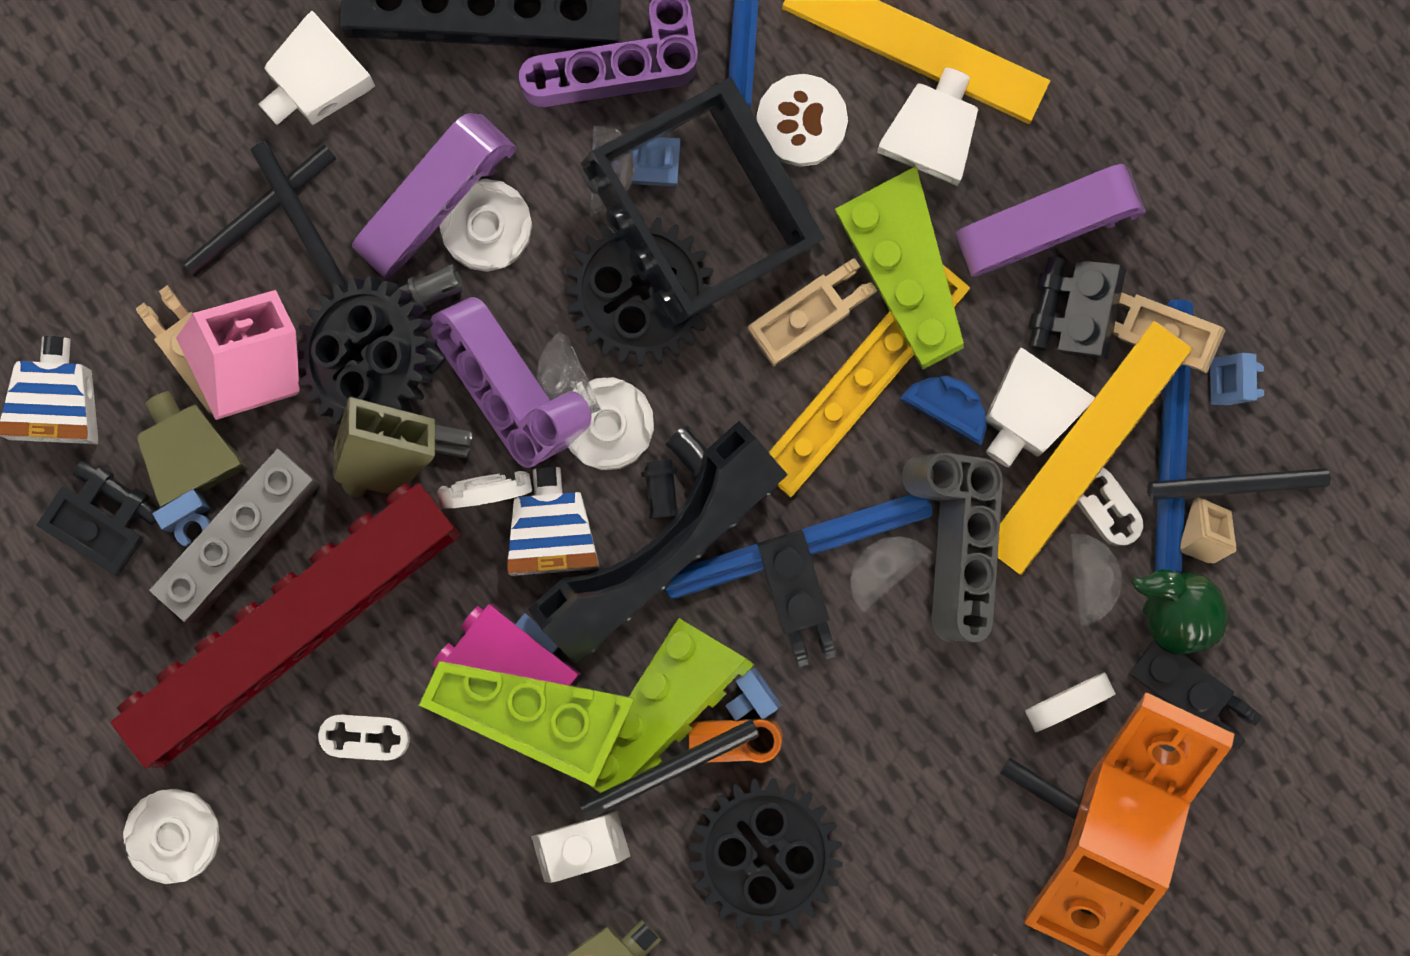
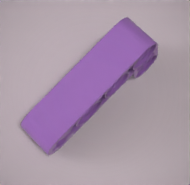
M688 0L651 1L649 5V21L652 38L538 55L529 58L522 64L519 70V82L524 98L530 104L537 107H548L677 87L689 83L697 72L698 51ZM674 9L682 15V18L675 24L666 25L658 19V15L663 10ZM682 53L689 59V63L684 68L672 69L667 66L665 59L670 54ZM628 60H637L644 66L643 71L636 76H626L619 68ZM583 67H592L599 73L597 78L588 84L578 82L574 75ZM565 69L568 85L566 87L561 86L559 70ZM538 74L545 75L546 88L537 89L536 75Z
M468 113L463 115L444 133L362 229L352 243V248L385 279L391 278L417 252L480 177L495 174L497 170L494 167L505 156L510 158L517 147L483 114Z
M1118 164L965 226L955 232L970 275L975 277L1019 261L1099 227H1115V222L1129 216L1132 220L1146 214V210L1130 169L1125 164Z
M470 297L432 315L430 320L433 323L430 327L432 337L437 340L438 347L518 464L526 468L539 464L568 448L589 428L592 416L585 399L574 391H568L550 401L492 313L481 300L476 297Z

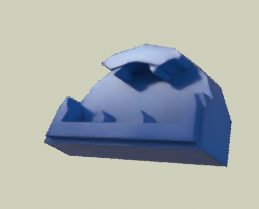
M949 376L926 378L912 384L899 399L978 447L981 446L987 429L985 410L980 402L979 395L964 381Z

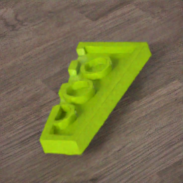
M915 166L835 208L839 221L921 368L925 369L963 349L964 342L917 167Z
M678 618L629 697L635 698L595 786L591 787L601 793L658 765L662 761L660 755L675 740L680 742L693 729L690 724L708 705L713 708L727 694L724 691L726 686L738 674L744 676L755 664Z
M439 661L419 706L594 787L635 698Z

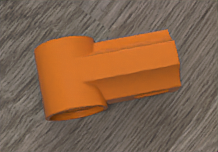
M761 717L753 718L752 720L756 727H765L773 734L775 741L771 749L764 752L756 751L747 742L708 762L753 761L763 763L770 761L778 754L782 746V730L777 722L769 717L763 720ZM738 719L737 721H693L690 724L693 729L689 732V749L750 719Z

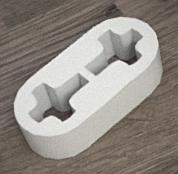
M1103 468L1095 479L1100 477L1105 485L1100 488V493L1108 503L1102 505L1094 494L1088 497L1083 494L1077 504L1108 544L1116 547L1126 546L1135 542L1141 535L1143 519L1113 475ZM1111 507L1120 518L1126 515L1130 517L1132 523L1127 527L1130 533L1127 538L1123 533L1116 535L1111 533L1109 528L1114 524V521L1107 512L1108 508Z
M1104 672L1028 708L1025 712L1035 732H1038L1112 697L1116 693Z
M335 715L324 721L318 733L319 744L327 754L339 758L393 760L402 756L410 743L409 731L406 726L399 720L384 717ZM339 722L345 723L346 731L361 733L360 742H345L343 750L336 749V741L329 740L328 734L329 731L337 730ZM390 725L392 726L393 734L400 735L401 741L400 744L392 745L390 753L383 752L382 744L368 742V733H384L385 726Z

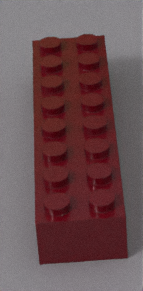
M406 483L396 489L385 499L389 506L375 517L367 513L356 520L347 529L350 536L336 547L330 542L320 548L309 558L313 565L299 576L294 572L287 574L271 587L274 595L263 604L258 605L254 601L240 610L232 618L236 623L232 628L222 635L215 631L200 641L194 647V650L198 653L196 656L183 665L177 661L160 672L155 678L159 683L156 687L144 695L141 691H138L125 699L117 707L121 714L110 721V724L144 768L167 766L461 537L460 531L442 508H440L431 494L420 483H417L412 488Z

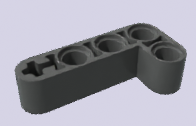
M951 453L914 456L907 461L903 468L902 481L905 489L915 497L940 501L932 628L935 634L946 642H981L990 634L994 617L1003 486L1002 473L993 461L986 458ZM931 468L934 472V481L931 479ZM971 475L973 477V487L971 485ZM968 522L970 524V533L968 532L967 528ZM965 568H966V571H967V578H966V580H965V578H964V570H965Z

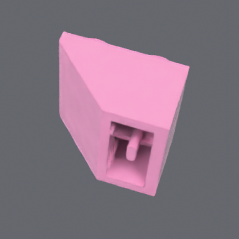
M276 290L195 312L176 337L215 420L295 396L300 391L298 384L296 330Z

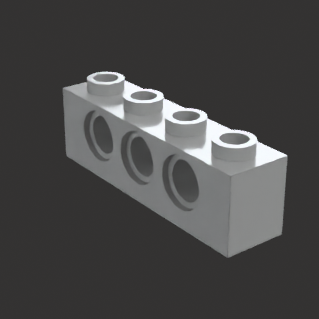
M277 448L149 591L181 620L196 624L315 492L320 484L287 454Z

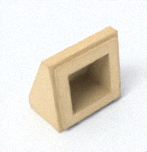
M1200 497L1195 498L1192 502L1181 539L1180 551L1206 563H1216L1236 552L1232 511Z

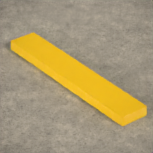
M785 0L782 5V9L937 82L940 81L945 67L963 72L970 77L965 95L1027 124L1031 123L1051 81L879 0Z
M943 265L955 307L970 290V287ZM890 311L769 451L770 455L788 474L777 486L788 497L792 498L914 355Z
M1152 322L1000 523L998 558L1020 575L1025 572L1193 351L1192 347L1157 322Z

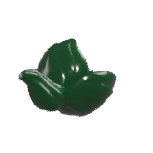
M1166 569L1153 572L1147 577H1134L1132 579L1134 588L1144 596H1149L1142 611L1147 616L1153 638L1164 649L1177 654H1190L1212 648L1224 636L1228 624L1227 604L1220 589L1210 579L1200 574H1180Z

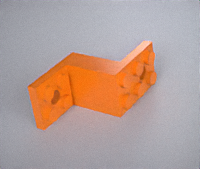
M1145 693L1090 773L1065 857L1030 906L1024 924L1088 955L1117 956L1168 890L1190 803L1232 748L1235 734L1149 693ZM1158 745H1169L1176 749L1170 752ZM1079 909L1088 910V911H1091V912H1093V913H1092V914H1087V913L1082 912V911L1079 910Z

